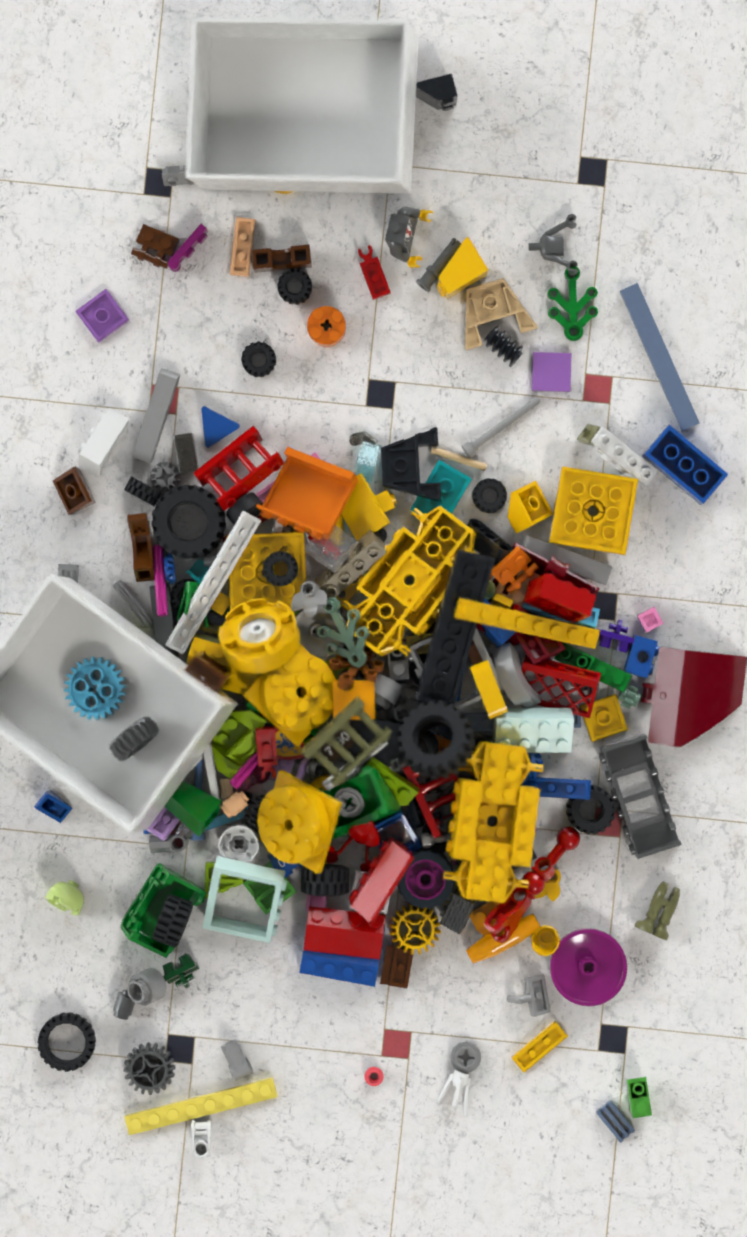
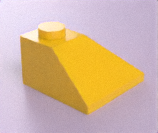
M537 481L511 493L507 518L516 534L553 515Z

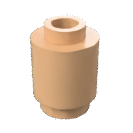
M236 790L223 801L220 808L228 818L235 817L247 807L249 798L243 791L239 793Z

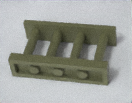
M358 696L301 749L302 754L307 759L311 756L315 757L334 776L330 780L334 786L343 784L348 778L347 775L380 743L384 744L387 742L392 733L387 726L382 730L363 711L365 704ZM353 716H358L375 733L376 737L369 743L349 725V720ZM339 729L344 730L362 748L355 757L335 739L334 734ZM325 743H329L348 762L340 771L321 752L320 747Z

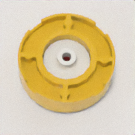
M266 598L252 599L239 604L225 616L226 621L223 627L220 626L219 640L226 659L234 668L247 673H267L285 665L294 656L300 644V632L292 610L281 601H277V603L267 602Z

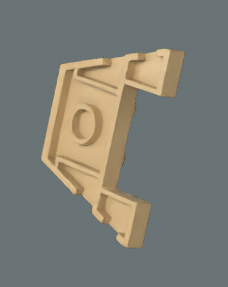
M504 278L466 290V351L483 345L477 326L515 315L521 334L538 328Z

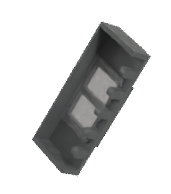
M645 734L601 747V753H599L601 763L606 764V779L608 782H612L613 789H611L613 800H617L619 807L616 808L620 819L623 818L625 826H622L624 834L630 838L629 850L631 855H635L637 859L682 845L678 839L676 826L672 821L670 807L666 802L665 792L660 784L658 770L654 765L653 755L648 747Z

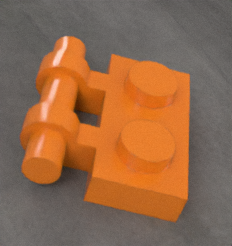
M517 546L492 569L491 574L502 586L510 582L511 584L506 590L511 594L516 589L519 590L525 580L529 577L532 578L535 575L534 572L539 567L535 563L527 567L526 565L532 560ZM523 570L524 572L515 579L514 576Z

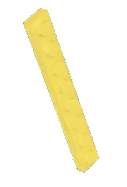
M271 1077L125 1115V1121L129 1135L273 1099L278 1097L274 1079Z

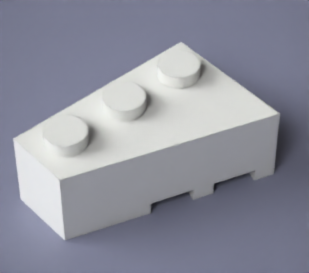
M108 408L106 413H101L97 421L99 424L96 428L93 427L88 434L89 440L86 444L82 443L78 450L79 468L97 478L100 477L102 466L105 462L108 463L109 455L114 447H117L129 423L127 417L111 408Z

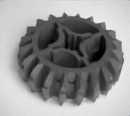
M143 717L115 738L109 748L115 758L119 761H125L153 740L158 734L159 728L150 717Z
M147 1042L146 1048L143 1044H140L139 1050L136 1047L132 1049L134 1054L128 1053L127 1057L130 1060L124 1061V1064L128 1067H125L123 1071L129 1073L125 1076V1079H131L128 1085H136L134 1091L141 1088V1094L148 1090V1094L152 1095L154 1089L158 1094L160 1093V1088L165 1090L167 1088L166 1084H171L172 1080L170 1078L175 1076V1073L172 1071L175 1070L176 1066L170 1065L174 1062V1058H167L171 1053L168 1051L164 1054V1046L159 1050L157 1049L158 1043H155L153 1048H151V1043ZM147 1054L154 1055L160 1060L153 1061ZM142 1056L143 1066L135 1071V1061ZM147 1065H149L150 1068L153 1067L152 1072H150V1070H146ZM161 1067H164L165 1074L159 1081H157L156 1071L160 1070ZM139 1077H147L151 1083L142 1081Z

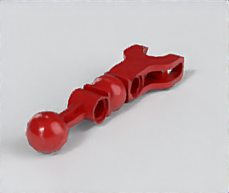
M568 826L560 829L556 837L557 844L548 856L538 858L534 867H531L532 871L523 875L522 880L529 881V884H527L528 889L516 887L505 903L495 906L488 914L484 924L496 942L504 943L511 937L518 926L519 920L530 907L532 899H535L534 895L540 894L545 887V882L548 883V879L554 876V865L566 850H574L578 847L580 834L575 828ZM543 866H549L547 870L541 871ZM520 896H525L522 901H517ZM496 920L495 924L490 926L491 921ZM505 929L503 936H497V933Z

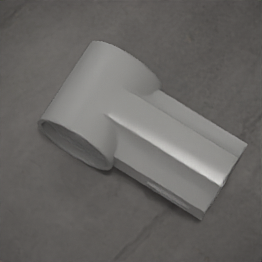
M184 833L171 834L165 841L156 836L149 837L151 853L182 852L189 844V839ZM175 838L183 840V847L176 846Z
M236 1039L221 1046L229 1063L230 1073L235 1081L253 1073L252 1066L247 1057H244Z

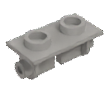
M183 165V171H180L179 166H166L165 169H162L164 186L194 184L186 178V165Z

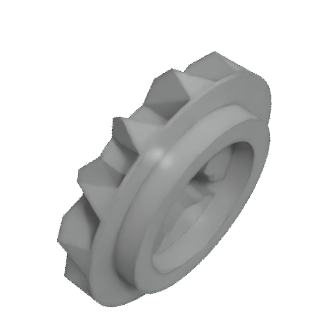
M161 462L155 465L150 472V481L158 491L169 492L172 488L178 487L181 481V474L173 463ZM163 469L167 474H173V476L168 478V485H166L164 480L157 479L163 476Z
M350 787L341 788L334 796V799L342 803L339 814L344 817H355L364 808L363 795L357 789ZM353 797V804H350L346 808L345 806L347 805V801L345 799L348 800L349 798Z
M466 1041L458 1043L452 1049L450 1055L451 1063L458 1071L468 1073L474 1071L479 1066L481 1053L475 1044ZM465 1049H467L468 1055L471 1056V1058L467 1059L466 1065L463 1058H460L461 1055H464Z

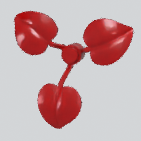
M372 821L351 827L349 829L350 837L339 850L335 851V848L330 845L325 863L337 862V855L354 839L357 843L366 845V863H361L360 869L361 871L368 872L371 862L369 860V846L375 847L380 842L378 831Z

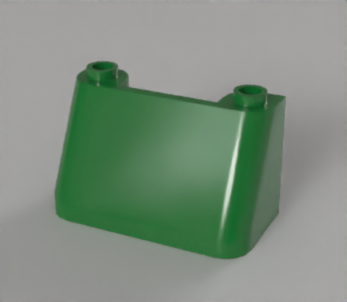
M371 765L360 769L361 773L357 777L330 790L323 791L322 788L318 789L334 798L341 788L350 787L357 789L363 795L365 802L362 812L355 817L348 818L340 814L338 815L331 840L349 834V829L353 826L362 825L370 821L376 822L401 810L397 799L376 767L372 768ZM353 797L349 798L348 800L345 799L347 801V805L345 806L346 808L350 804H353Z
M159 863L154 867L123 917L121 930L130 941L167 958L173 952L174 947L153 940L154 929L167 897L172 894L193 902V906H198L204 902L207 892L172 869Z

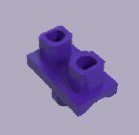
M619 619L617 624L609 623L608 628L615 630L614 633L599 629V646L609 648L611 640L616 639L618 640L616 650L627 653L630 643L633 644L635 639L620 634V632L627 633L628 627L622 626V620Z

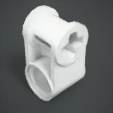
M211 1120L207 1122L191 1121L192 1152L199 1159L207 1157L211 1149ZM204 1144L207 1150L200 1152L197 1149V1145Z

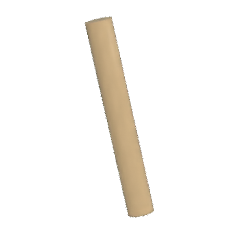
M434 446L431 450V454L485 471L487 466L486 463Z

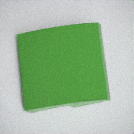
M270 861L264 865L265 867L273 868ZM287 877L284 878L287 881L285 891L281 890V894L284 895L283 902L297 892ZM247 879L244 880L243 885L267 915L271 912L276 886Z

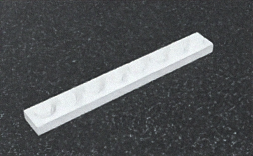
M245 511L241 513L191 599L188 614L185 615L183 613L167 640L166 646L184 654L261 520Z

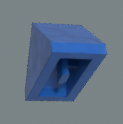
M52 790L46 791L34 806L35 809L59 823L73 809Z

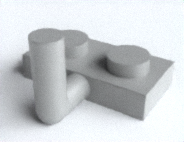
M544 974L524 978L526 995L507 996V1001L510 1003L522 1004L528 1002L530 1015L533 1017L551 1012Z

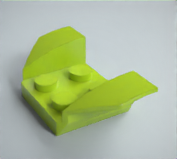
M233 710L212 739L213 756L219 772L230 779L234 777L241 765L227 757L226 752L249 729L255 732V728L264 727L267 720L252 710Z

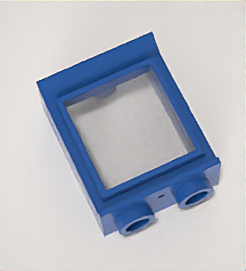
M402 807L400 811L374 823L380 837L379 845H377L379 849L381 844L385 840L387 841L389 837L410 848L411 852L422 847L420 837L412 827Z

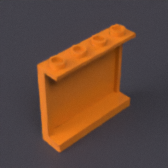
M287 447L284 452L287 457L284 462L285 464H283L262 506L257 504L256 507L260 511V515L268 520L271 518L276 519L283 526L290 525L300 533L305 531L317 540L322 538L328 541L359 480L355 473Z

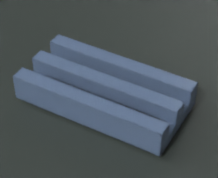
M611 1100L596 1111L597 1115L620 1143L629 1134L635 1132V1129ZM609 1106H611L615 1113L629 1128L627 1131L621 1126L617 1119L608 1110ZM603 1111L606 1112L610 1119L623 1133L622 1135H619L618 1132L614 1129V1127L605 1118V1116L602 1114Z

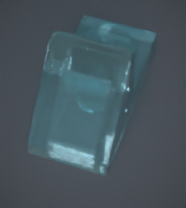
M362 441L354 473L355 475L362 473L365 480L369 483L373 479L381 445Z

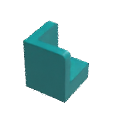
M199 558L186 573L198 583H201L210 567H205L204 561Z

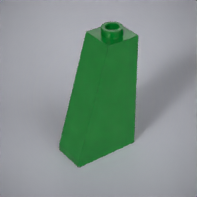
M182 781L164 807L200 837L218 816L222 801Z

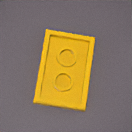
M362 473L356 475L359 481L342 512V516L356 541L362 538L368 531L371 530L376 533L390 524Z

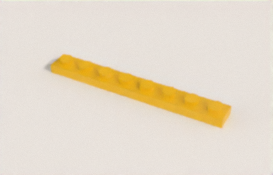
M459 598L454 617L592 649L596 648L600 634L598 629Z

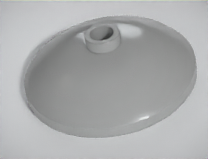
M319 605L318 613L311 619L306 616L303 610L296 615L295 619L300 632V644L311 655L327 661L336 656V654L329 655L326 652L328 644L335 642L339 647H344L345 643L330 637L321 638L317 633H313L315 628L327 625L330 629L339 632L331 614L327 613L323 606ZM340 614V616H341V618H342V620H343V622H344V624H345V626H346V622H345L344 618L342 617V615ZM322 628V633L326 634L325 629Z

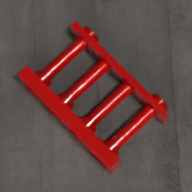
M254 426L193 472L203 487L209 483L220 497L216 500L224 511L232 507L240 497L247 494L285 464L278 452L271 456L260 444L263 439ZM252 448H255L265 459L257 468L245 456ZM237 460H240L250 472L242 480L230 468V465ZM223 471L235 484L227 492L215 480V477Z
M410 766L403 767L407 780L419 788V792L415 797L433 837L441 836L439 827L441 822L438 818H434L432 812L435 811L434 809L454 801L456 794L453 792L432 802H427L424 795L427 794V791L452 780L458 782L457 774L454 775L452 772L449 774V778L444 779L440 777L438 780L435 779L423 785V783L419 784L416 779L420 773L416 774ZM452 813V814H450V815H448V816L443 817V819H445V818H447V817L453 815L454 813Z

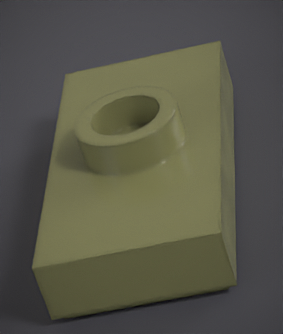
M587 424L577 440L583 444L595 446L591 443V440L601 427Z

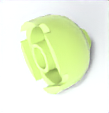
M71 880L68 883L58 882L54 884L45 896V899H48L50 904L64 912L72 910L70 914L79 916L84 905V895L78 889L79 884Z

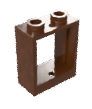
M202 650L194 655L184 670L215 693L223 688L233 674Z

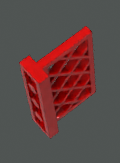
M525 656L522 672L528 684L535 690L532 684L540 681L544 689L537 693L540 695L547 691L552 698L548 701L541 698V703L536 705L547 708H571L574 715L586 718L591 717L601 673L552 660H546L533 665L528 656ZM526 670L534 672L537 678L529 681L525 675ZM547 676L553 677L555 683L548 686L543 678ZM569 681L574 687L567 691L562 683ZM558 685L563 693L555 697L551 689ZM589 686L593 688V691L585 696L581 688ZM577 690L582 698L574 701L569 694ZM566 696L571 704L564 706L558 700ZM585 701L589 707L588 712L580 710L577 704Z

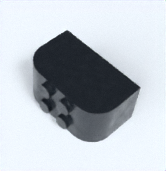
M333 712L328 718V723L333 719ZM375 718L373 721L382 730L387 726L392 733L387 741L388 744L372 757L390 767V761L401 755L399 745L397 744V737L400 736L398 728L399 726L403 727L402 722ZM349 720V725L367 743L376 737L375 733L362 720ZM355 743L347 751L355 757L362 748ZM342 756L338 759V761H343L344 765L347 763Z

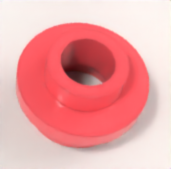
M370 1067L366 1070L364 1077L366 1083L370 1086H378L382 1083L384 1075L380 1068ZM372 1073H376L378 1077L376 1079H372L370 1075Z

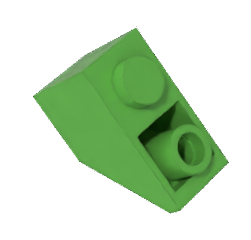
M646 1077L627 1079V1095L632 1117L652 1116Z

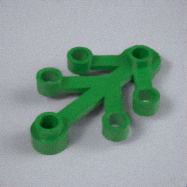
M573 266L571 269L578 270L575 277H569L567 268L564 273L566 280H568L569 302L559 294L556 288L549 289L547 293L550 300H555L569 314V321L560 314L559 309L556 307L549 309L548 316L550 319H555L565 328L564 335L568 340L577 341L583 335V327L591 318L597 316L598 309L595 306L588 307L586 314L578 322L577 313L591 299L597 296L598 291L595 287H589L585 295L577 302L576 280L580 277V270L577 266ZM594 290L595 295L590 296L588 291ZM555 291L557 296L551 297L550 292ZM594 309L595 315H590L589 310ZM556 310L557 316H551L550 311ZM573 328L576 329L577 334L572 335L570 333V330Z

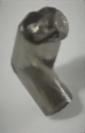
M365 431L353 433L349 439V443L352 446L366 443L372 449L379 442Z

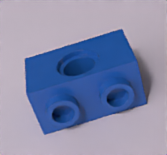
M633 635L635 639L633 644L631 643L623 671L647 678L648 675H652L654 669L652 660L653 657H657L660 646L657 645L658 641ZM643 651L646 653L647 659L641 663L638 661L637 656Z

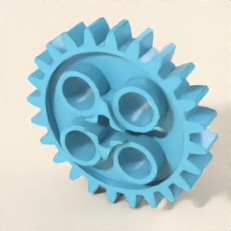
M91 657L89 661L88 658H84V664L77 662L78 668L71 667L73 674H67L70 681H64V683L69 685V688L64 689V692H69V695L65 699H71L68 706H76L73 712L81 711L80 717H84L87 714V719H92L93 715L95 720H99L100 715L103 719L107 718V713L110 715L114 714L113 708L116 710L120 709L117 703H124L120 697L126 695L122 689L126 688L127 685H123L121 682L126 678L119 677L122 670L115 671L117 664L110 666L111 660L104 662L103 657H99L97 661L96 657ZM96 670H99L101 672V678L99 680L95 678ZM81 681H84L86 684V687L83 691H81L79 688V683ZM94 685L98 686L96 688L97 692H93V689L95 688ZM107 686H110L112 689L110 696H107L105 693ZM91 697H94L96 699V705L94 707H92L89 703Z

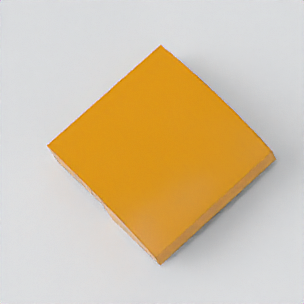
M333 681V718L358 696L365 704L363 711L372 720H375V681H354L353 688L348 691L339 689L337 686L338 681ZM353 716L350 720H361V719H360L358 716H356V717Z

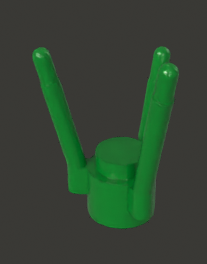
M185 583L176 618L177 622L181 618L184 605V614H188L190 600L201 583ZM207 615L204 618L205 628H208Z

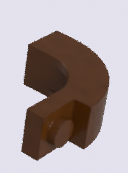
M147 513L127 515L133 547V570L136 582L155 580L153 538Z

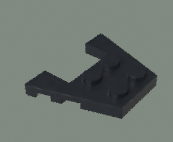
M437 427L431 428L424 433L415 434V436L408 439H402L381 447L383 487L441 501L440 483L421 484L418 447L438 446Z

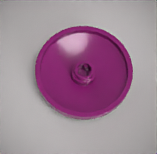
M578 929L560 940L558 949L551 955L550 974L556 989L564 998L581 1006H597L611 1000L621 990L627 976V960L622 947L611 935L598 929Z

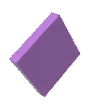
M107 289L75 311L98 343L129 321Z
M533 352L532 391L570 392L572 353Z

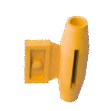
M490 901L472 911L470 919L476 930L484 935L466 950L472 963L474 964L497 956L524 941L540 928L535 915L530 914L521 917L511 937L506 942L499 943L493 939L491 932L485 927L484 921L491 910L501 903ZM496 920L491 921L490 926H493ZM505 929L497 933V936H503Z

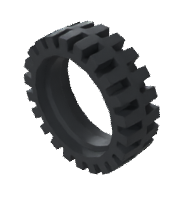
M69 1012L55 1015L44 1024L39 1033L38 1051H40V1056L44 1059V1062L49 1064L52 1069L56 1068L57 1071L65 1070V1072L77 1070L87 1063L94 1052L96 1043L95 1031L92 1029V1025L87 1022V1019L80 1017L79 1014L75 1015ZM72 1024L83 1032L85 1048L79 1057L72 1060H62L51 1052L48 1045L49 1035L56 1026Z

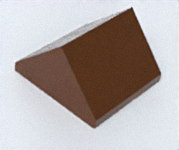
M72 467L53 480L68 515L96 503L80 468Z

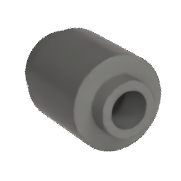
M125 989L122 992H118L113 1008V1016L128 1020L132 1014L135 1002L130 999L128 991Z

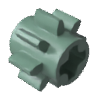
M628 685L625 693L620 691L617 699L622 701L620 705L628 709L631 706L636 707L641 697V694L637 693L638 688Z

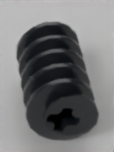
M497 325L482 342L487 340L486 347L488 348L493 345L491 351L499 350L497 356L505 355L503 362L511 360L509 367H512L523 354L521 352L523 346L521 345L516 348L517 341L515 340L510 343L511 335L504 338L506 331L503 330L499 333L500 326Z

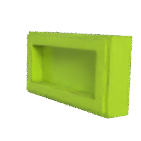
M249 729L226 752L227 757L242 765L257 750L256 733Z

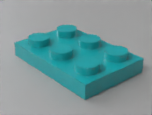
M438 460L426 483H440L441 501L417 496L410 510L414 511L417 508L422 513L427 514L441 506L452 514L472 478Z

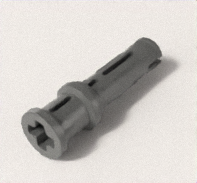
M452 238L433 265L427 266L423 276L416 280V283L423 290L431 291L430 287L438 279L443 269L460 247L461 243L458 240L456 241L455 238Z

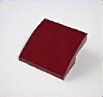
M521 632L514 634L533 665L546 661L566 649L561 641Z

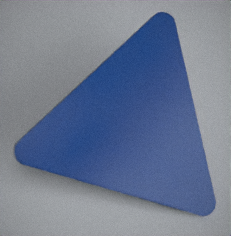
M206 406L201 408L205 446L207 448L240 427L239 423Z

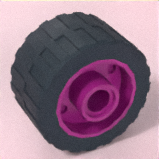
M419 848V850L412 852L414 859L400 879L397 887L406 902L408 901L414 907L429 909L441 905L451 895L454 880L443 879V872H453V868L443 853L433 849ZM424 874H428L430 876V879L428 881H422L420 877Z

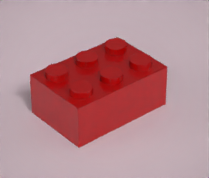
M546 573L529 581L523 603L575 623L591 616L596 595L590 593V590L586 588L575 587L572 582L556 579L555 575Z

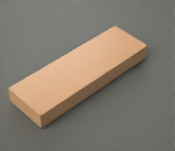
M236 217L230 275L249 277L255 219Z

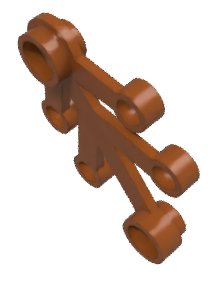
M364 646L363 649L367 655L366 663H370L372 669H369L366 663L358 668L353 667L349 660L346 661L348 658L336 654V658L330 659L329 667L332 670L351 667L347 673L341 674L338 678L337 686L339 689L351 690L354 683L353 678L359 670L365 675L367 681H376L377 672L383 671L384 663L375 659V651L368 646Z

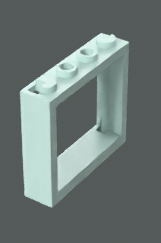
M217 856L202 928L270 943L271 937L276 936L278 925L274 923L279 921L281 910L278 909V906H282L284 899L281 890L285 891L286 889L285 871ZM222 874L276 886L267 927L214 915Z

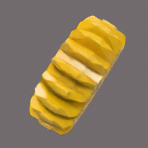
M409 903L410 909L407 910L403 905V913L396 910V914L399 917L392 916L391 919L396 923H390L389 927L395 929L390 931V935H396L392 939L393 943L400 941L397 944L398 949L404 945V953L410 948L411 955L414 954V949H418V954L420 955L422 954L421 948L424 947V950L428 952V944L431 947L435 946L432 939L438 941L439 937L434 934L441 933V930L435 927L441 925L440 922H434L438 919V915L431 917L434 912L433 909L426 912L427 908L420 909L417 906L413 908ZM410 914L423 915L418 920H411L407 917ZM427 920L431 924L429 936L422 930ZM401 921L408 927L404 937L399 932ZM410 924L415 926L416 924L419 925L418 928L420 933L411 932L412 927L410 926ZM413 937H419L421 940H424L420 943L408 942Z

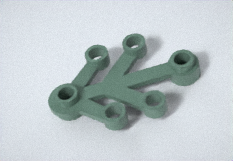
M336 597L328 598L327 604L323 608L327 613L331 614L339 632L330 629L327 625H323L317 629V634L321 638L330 637L345 643L348 650L332 642L326 646V652L329 655L338 654L348 658L349 663L353 667H361L367 660V655L363 649L366 637L369 636V629L363 626L356 630L358 641L355 645L353 637L357 621L361 616L359 610L353 609L347 613L349 623L346 628L338 612L341 607L340 601ZM352 612L355 613L356 618L352 617ZM322 628L325 629L326 634L322 633ZM361 630L365 632L364 636L361 634Z

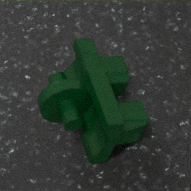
M189 954L179 957L182 967L178 969L175 968L173 962L163 965L165 982L167 981L168 984L176 981L177 987L182 984L186 989L190 987L189 981L194 979L192 972L200 969V967Z

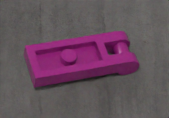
M200 224L169 259L168 266L171 271L178 272L181 269V262L185 258L189 259L195 252L194 248L198 243L202 244L207 239L208 230L204 225Z

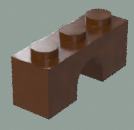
M309 244L290 246V248L283 250H272L271 248L252 250L255 273L287 270L290 268H312Z

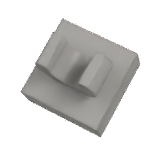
M58 564V576L72 578L78 583L79 565Z

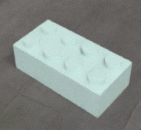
M507 707V713L494 717L493 743L523 746L527 753L572 752L574 716L571 708Z

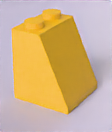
M469 237L464 239L438 277V287L436 288L442 297L445 296L447 300L487 276L488 268Z

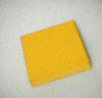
M616 694L594 700L591 717H583L591 742L628 730ZM586 703L579 705L581 710L588 712L589 707Z

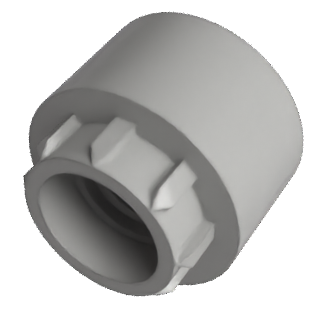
M377 673L375 681V706L382 710L389 709L390 705L394 706L403 691V687L390 678Z
M145 969L130 978L127 987L128 995L137 1004L149 1005L165 996V979L157 969Z

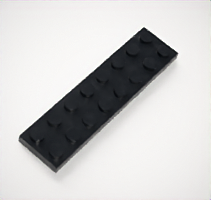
M456 549L416 693V700L427 703L428 701H435L436 704L439 701H444L447 705H455L477 626L476 622L454 617L459 598L483 603L495 558Z

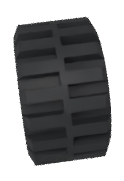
M591 785L590 798L600 802L602 806L600 815L591 821L582 818L579 812L581 804L585 801L582 799H569L568 803L566 802V815L570 823L578 831L595 835L600 831L604 832L605 828L612 825L611 821L615 819L614 813H616L614 800L608 792L599 786Z
M324 864L322 873L317 874L304 866L301 868V892L313 896L345 895L349 892V868L342 865Z
M170 894L165 901L154 929L153 940L174 948L177 947L191 915L193 902Z

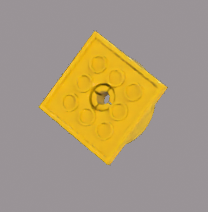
M562 466L554 503L549 543L626 555L638 479ZM590 506H594L597 509V515L594 517L588 514L587 509Z
M304 533L253 534L229 575L230 611L241 603L258 598H266L267 602L274 603L281 601L291 609L294 595L300 592L301 585L306 582ZM273 552H287L296 559L298 564L297 577L286 586L273 585L263 575V564L266 558ZM278 561L274 564L273 571L277 576H284L288 572V565L283 561Z
M299 644L296 653L285 665L267 673H260L242 695L293 745L298 747L313 729L322 725L332 714L333 681L338 680L323 660L311 655ZM297 688L301 691L300 696L296 695Z
M279 770L273 790L266 794L259 807L257 818L260 833L259 840L264 843L267 850L278 860L290 864L300 863L317 874L322 873L342 803L288 772Z

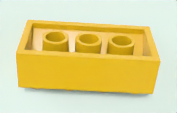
M194 637L188 654L187 665L194 655L202 650L233 673L223 686V690L242 695L260 674L247 673L234 668L226 659L221 644Z

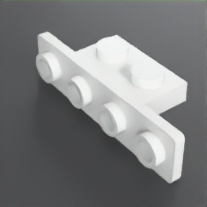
M601 427L591 440V443L598 448L597 451L602 454L600 458L609 464L612 462L615 465L614 469L619 473L630 474L645 486H648L656 475L657 470L604 427Z

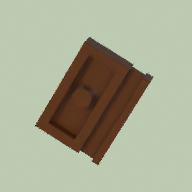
M386 945L380 984L408 988L413 955L410 954L411 949L404 953L403 948L398 949L397 947Z

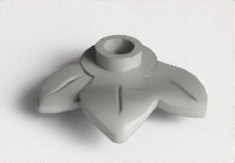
M306 581L301 585L300 592L294 595L291 609L292 611L303 609L306 616L311 619L318 613L319 605L324 606L327 604V595L323 590L319 589L316 582Z

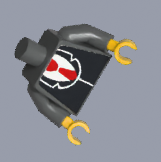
M402 207L397 214H391L385 241L390 249V254L405 263L407 262L410 268H419L420 266L417 265L416 261H422L421 256H410L418 218L421 221L431 222L432 220L427 219V214L433 213L431 210Z

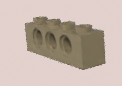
M368 531L314 580L318 584L319 589L326 593L327 599L338 596L387 553L384 542L374 532Z

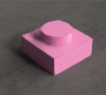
M655 607L637 615L645 633L663 624Z
M307 895L306 911H308L309 906L326 908L327 896Z

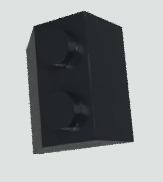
M452 73L416 82V98L433 108L448 111L457 104L458 95Z

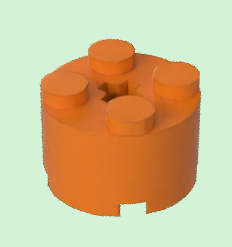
M322 306L314 309L307 321V329L310 338L317 345L332 347L344 338L346 323L344 316L338 309L331 306ZM329 323V326H331L332 328H328V331H324V327H322V325Z

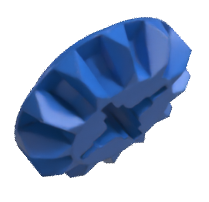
M166 554V558H164L166 581H169V584H174L176 581L174 557L172 554Z

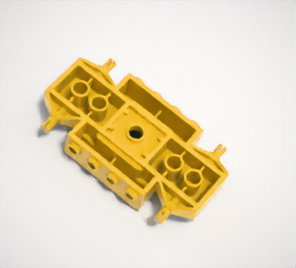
M441 506L427 514L415 508L411 515L420 521L417 536L405 527H402L401 530L398 529L393 535L392 542L385 546L387 553L369 567L370 570L366 576L363 575L358 580L356 589L369 599L357 606H353L347 600L343 602L349 607L343 603L341 604V607L348 612L353 609L359 610L361 616L357 621L354 636L357 637L356 630L358 628L367 627L369 629V636L366 637L365 644L381 657L395 650H399L405 656L409 655L406 651L411 653V649L402 642L405 626L420 638L425 635L438 618L456 549L476 553L473 549L476 537L474 530ZM408 576L415 577L413 585H406L405 580ZM352 612V617L356 618L355 613ZM361 630V634L364 636L365 632Z
M480 741L471 759H466L467 763L471 765L475 779L458 778V782L454 783L453 790L456 794V799L452 801L451 813H454L453 821L449 822V832L452 833L450 840H447L446 851L449 852L448 855L453 859H461L463 861L457 871H444L443 879L456 881L460 895L466 899L505 903L516 887L528 889L527 884H529V881L517 879L511 865L531 866L540 789L521 784L529 772L542 773L543 769L538 768H543V764H533L530 762L526 749L523 746ZM490 816H496L497 823L494 826L487 824V819Z

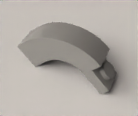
M507 643L493 649L498 677L513 704H520L523 708H528L541 703L540 695L528 684L520 665L519 652L513 645Z

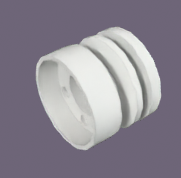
M241 822L227 827L219 838L218 849L221 857L250 863L259 851L260 837L258 832L246 825V823ZM236 839L239 840V841H240L241 839H243V840H244V843H243L244 847L241 846V845H240L239 847H237V846H236V844H237Z

